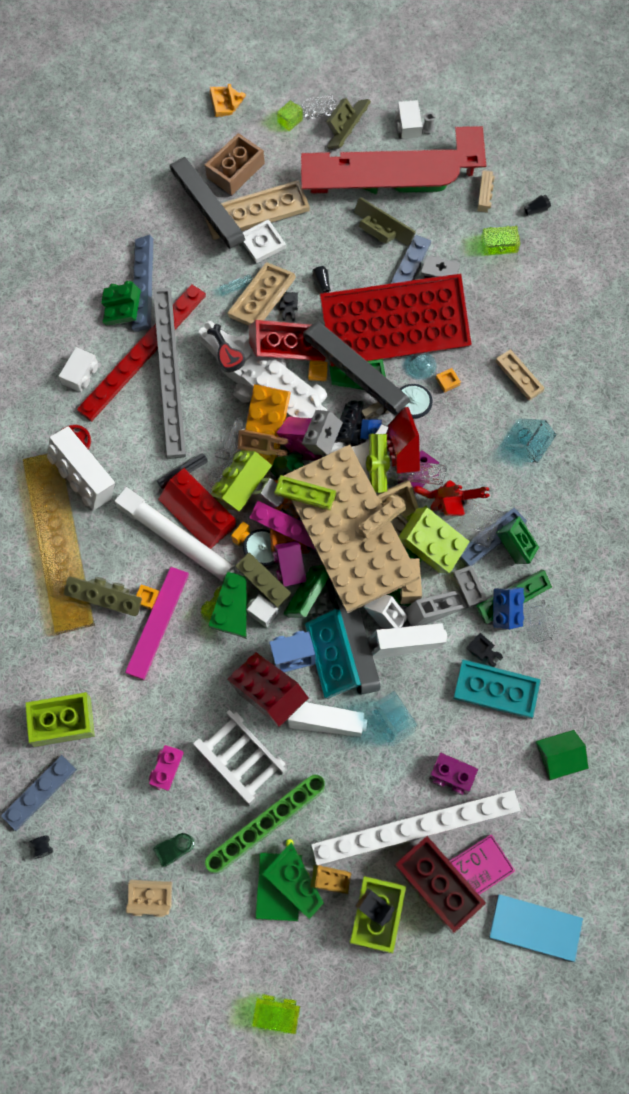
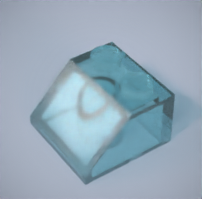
M518 419L500 447L525 462L538 463L556 437V433L547 420Z

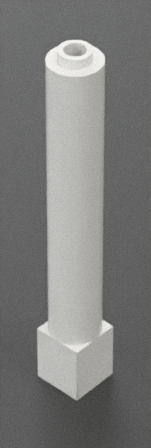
M126 487L115 500L118 509L132 519L141 522L224 582L227 571L235 573L234 565L149 506L142 497Z

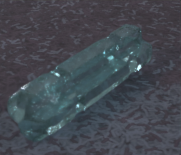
M248 274L243 276V279L238 278L228 282V285H221L220 291L222 295L225 296L230 294V291L235 292L244 288L245 285L248 286L253 280L252 276Z

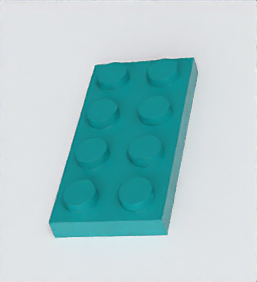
M335 609L305 623L314 648L315 664L324 697L331 698L360 686V679L341 611Z
M462 660L453 699L533 719L541 679Z

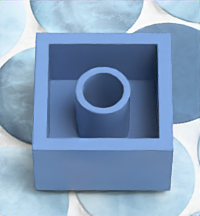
M298 631L293 633V636L286 638L285 636H278L273 641H270L274 664L281 671L288 672L315 665V652L309 632Z

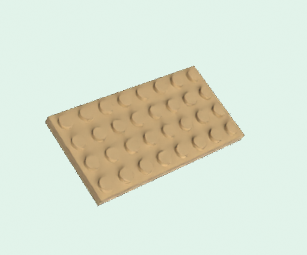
M351 445L345 446L284 475L285 477L336 490L331 510L294 500L292 502L347 613L419 579V575L391 521L368 539L359 530V525L378 512L383 506Z

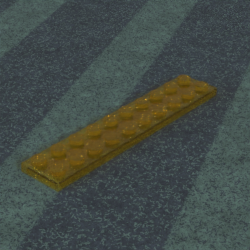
M47 454L23 459L55 634L58 635L95 626L91 603L64 595L69 576L86 581L66 478L60 475L55 464L50 463Z

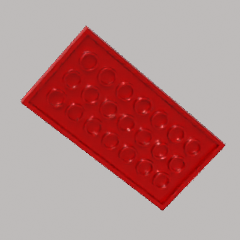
M461 273L322 293L319 295L324 326L366 361L472 345Z

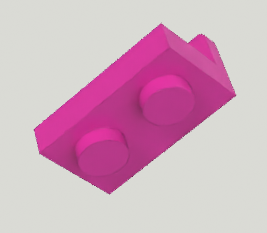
M164 745L163 750H160L158 753L156 768L151 771L149 776V784L152 788L170 790L183 757V751Z

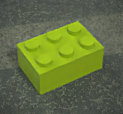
M241 450L237 452L233 457L234 461L231 466H228L223 471L221 480L213 485L211 495L226 509L240 512L272 465L255 451Z
M427 507L417 508L399 535V539L405 547L439 573H450L470 542Z
M87 692L25 702L28 739L32 746L38 747L95 737L91 697Z
M364 876L359 900L366 890L370 889L386 903L392 905L395 910L390 921L382 927L357 909L350 944L392 954L394 952L406 886Z

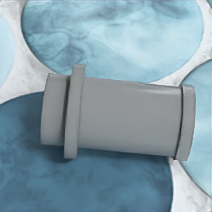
M431 112L425 114L424 123L422 124V131L426 134H430L435 130V115Z

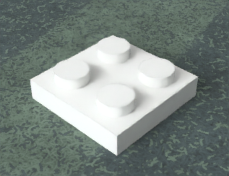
M269 219L243 232L245 241L242 243L256 263L286 249V243Z

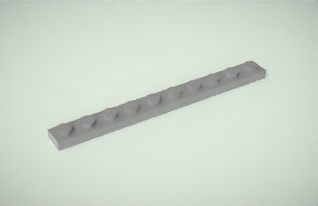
M171 288L153 289L167 458L186 457Z

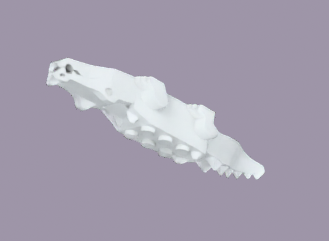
M208 321L199 329L200 342L215 356L218 362V349L220 346L213 335L207 334V330L213 328L215 324L212 321ZM220 330L224 340L232 348L241 350L246 358L245 365L239 370L227 373L221 369L227 377L237 383L233 395L242 403L251 402L254 384L291 392L286 418H312L315 410L328 411L321 405L327 398V392L320 385L309 386L286 368V361L284 359L256 357L249 345V339L244 335L233 336ZM337 442V443H334V445L340 446V447H345V446H346V443H345V442Z

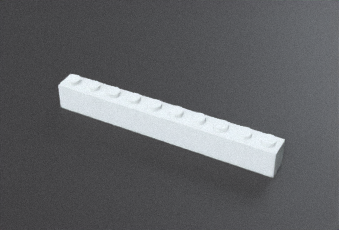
M513 790L311 845L316 865L324 866L418 841L426 836L433 837L515 815L521 810Z

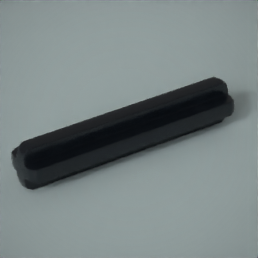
M201 453L159 478L157 483L161 489H164L170 479L183 468L191 473L206 464L208 460Z

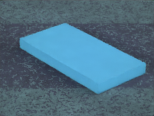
M498 894L489 938L575 962L583 918Z

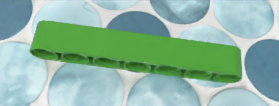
M317 774L311 775L206 857V868L213 874L223 872L320 796L325 789L323 777ZM312 781H319L322 785L321 788L318 790L311 789L310 783ZM302 793L305 796V800L302 803H296L293 799L295 794ZM280 806H286L289 811L287 815L280 816L277 814V809ZM270 819L272 821L271 827L269 829H262L260 826L262 820ZM247 832L255 834V839L252 842L244 841V835ZM230 845L238 847V852L234 856L227 854V848ZM214 858L221 860V865L217 869H211L210 862Z

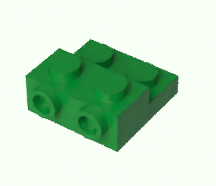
M125 281L123 285L110 284L108 288L103 289L101 304L105 307L102 323L106 326L136 321L141 290L132 281Z

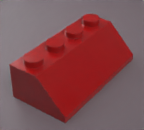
M255 320L248 326L249 345L256 357L325 361V356L303 337V333L311 324Z
M404 407L387 425V451H389L391 465L395 467L397 473L420 472L419 433L409 407Z
M185 468L170 479L158 499L198 541L210 549L237 527L235 518Z

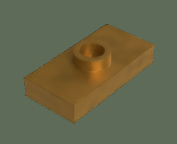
M313 865L311 887L349 894L351 872Z

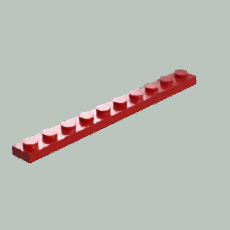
M193 284L173 304L175 330L206 297V293ZM156 323L77 408L78 413L92 422L158 350Z

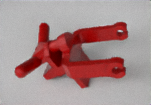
M451 480L433 491L418 485L413 489L419 495L428 499H435L430 506L431 510L439 511L440 513L444 512L446 516L465 515L462 500L488 498L490 494L485 493V491H489L488 487L460 490L462 486L456 485Z

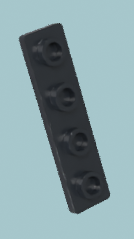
M352 400L345 404L340 418L343 423L334 443L350 441L351 447L360 445L361 440H363L360 438L363 401Z

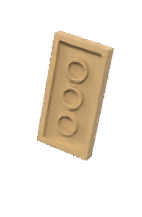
M266 262L228 311L229 318L248 326L255 320H265L296 279L295 273Z

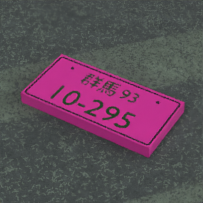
M492 834L450 861L479 895L515 872Z

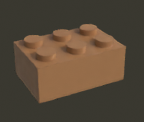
M237 133L205 164L206 178L232 196L265 164L264 150Z

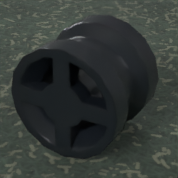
M49 835L41 836L28 842L29 847L33 850V859H39L54 852L53 848L49 845Z

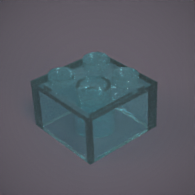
M395 691L374 703L373 715L371 717L377 726L381 725L383 728V736L388 743L392 742L395 746L415 733L417 723Z

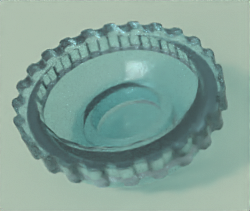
M425 352L413 354L406 363L407 372L419 380L430 378L437 369L434 357Z

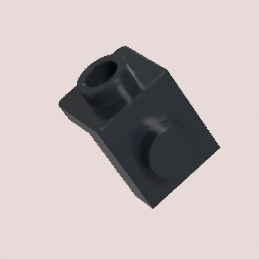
M370 889L366 890L355 906L373 922L382 927L390 921L395 910L392 905L386 903Z

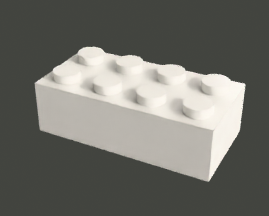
M68 426L50 436L47 458L51 464L57 466L60 475L70 482L73 491L80 494L83 503L94 511L111 500L115 482Z

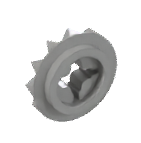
M320 592L318 595L319 604L323 605V607H319L318 613H316L315 607L312 606L306 616L309 620L316 619L332 611L331 598L326 593Z

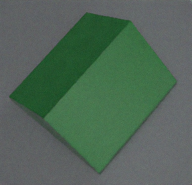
M520 516L514 518L496 532L516 564L531 563L539 546Z
M575 730L536 741L549 780L589 769L586 745Z

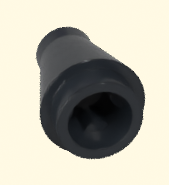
M546 194L540 195L524 206V210L527 216L548 211V208L551 207V202Z
M325 266L314 268L312 270V277L321 294L330 292L328 270Z

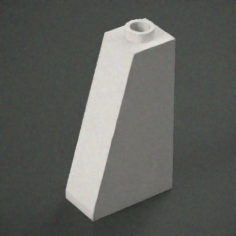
M443 623L376 630L368 638L373 659L376 660L440 648L447 642V632L443 628Z
M307 702L288 718L289 728L361 737L362 731L366 732L367 719H364V713Z

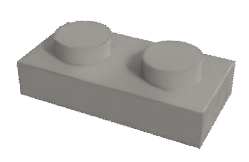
M472 565L454 571L453 575L468 608L479 605L487 600Z

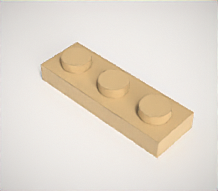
M511 349L496 358V363L529 401L544 392L545 388Z

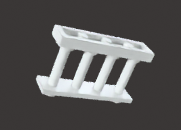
M229 710L227 715L231 720L208 741L205 740L203 742L199 738L193 744L245 802L251 806L256 801L254 797L255 791L277 770L284 774L286 772L284 768L286 764L279 756L274 757L242 723L244 720L237 712L233 714ZM237 726L244 735L222 756H216L212 752L213 747ZM251 740L258 749L236 770L230 771L226 767L227 761ZM265 755L272 764L250 785L247 784L244 787L240 782L241 776Z

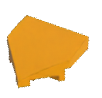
M228 84L227 87H210L209 90L215 117L232 115L246 97V94L243 92L239 93L234 90L231 84Z

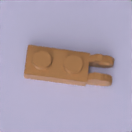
M242 429L238 433L237 449L255 451L266 455L286 456L287 451L284 449H274V443L288 444V439Z

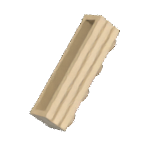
M482 171L477 211L488 212V209H491L492 202L490 200H492L493 195L491 191H493L494 185L492 183H494L495 177L493 176V171Z
M397 496L359 525V530L368 539L406 510V505Z

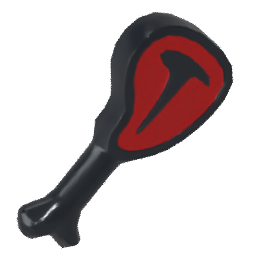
M215 324L213 328L207 330V334L213 335L220 346L218 349V362L221 369L227 373L239 370L246 362L244 353L241 350L232 348L224 340L220 332L221 325Z

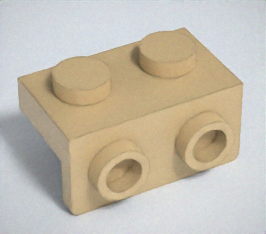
M129 881L126 913H132L134 916L153 914L156 917H163L169 915L172 907V882Z

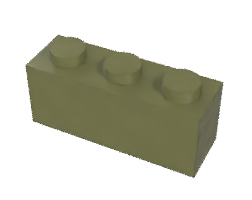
M250 552L236 565V569L276 607L279 608L291 596V593Z

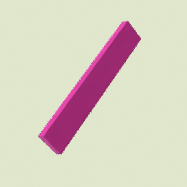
M170 567L125 671L127 675L145 680L189 577L188 572Z

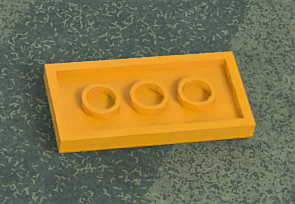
M254 384L245 430L279 437L277 432L286 419L291 392ZM274 443V449H280V444ZM258 453L271 465H273L274 459L278 457V455Z

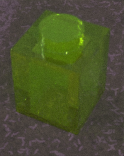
M292 100L277 111V123L289 132L303 120V109Z

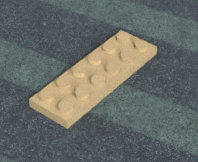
M299 180L221 203L242 231L248 230L268 219L270 222H275L310 211L309 203ZM205 218L212 239L220 238Z

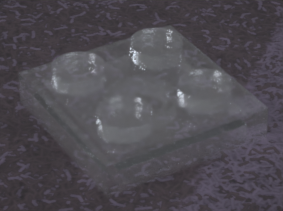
M473 499L467 500L464 506L465 515L460 516L455 530L466 539L489 548L504 512Z

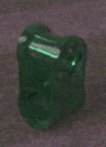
M180 833L152 849L161 867L164 868L192 851L195 841L191 835ZM182 838L189 840L186 843L187 848L180 846Z

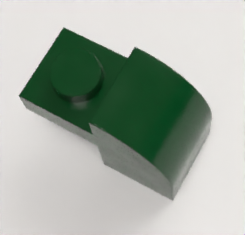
M294 451L287 453L286 456L276 457L273 461L271 472L279 480L280 475L284 476L305 466L301 461L303 455Z

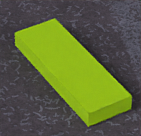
M280 475L274 494L331 510L336 490Z

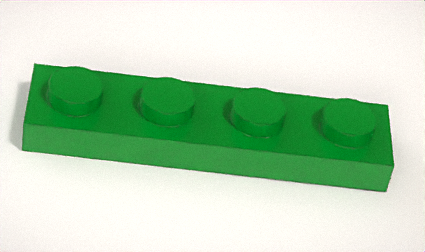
M541 569L509 588H524V604L552 588V585L545 570ZM493 597L476 606L485 624L493 621Z

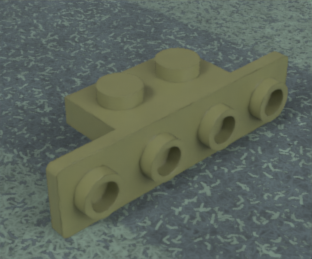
M347 98L341 99L326 121L334 134V137L327 145L328 149H339L344 145L346 138L352 133L353 128L360 121L363 113L367 111V107L371 103L370 99L359 100L354 107L351 106Z
M362 197L358 199L354 213L363 218L358 227L385 244L393 239H397L406 246H410L416 233L415 230Z
M69 576L64 590V595L132 616L138 615L142 602L141 597L129 594L130 589L124 588L125 585L115 582L110 584L106 582V579L100 577L85 581Z

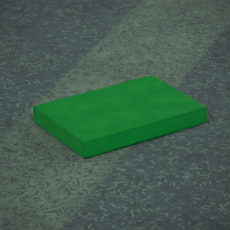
M324 565L310 567L306 574L307 582L300 584L284 611L286 617L306 618L329 578Z
M260 853L256 919L298 922L299 909L262 875L280 854Z

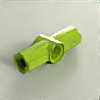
M369 434V455L366 458V468L369 472V481L375 493L387 492V471L390 468V458L387 455V434Z

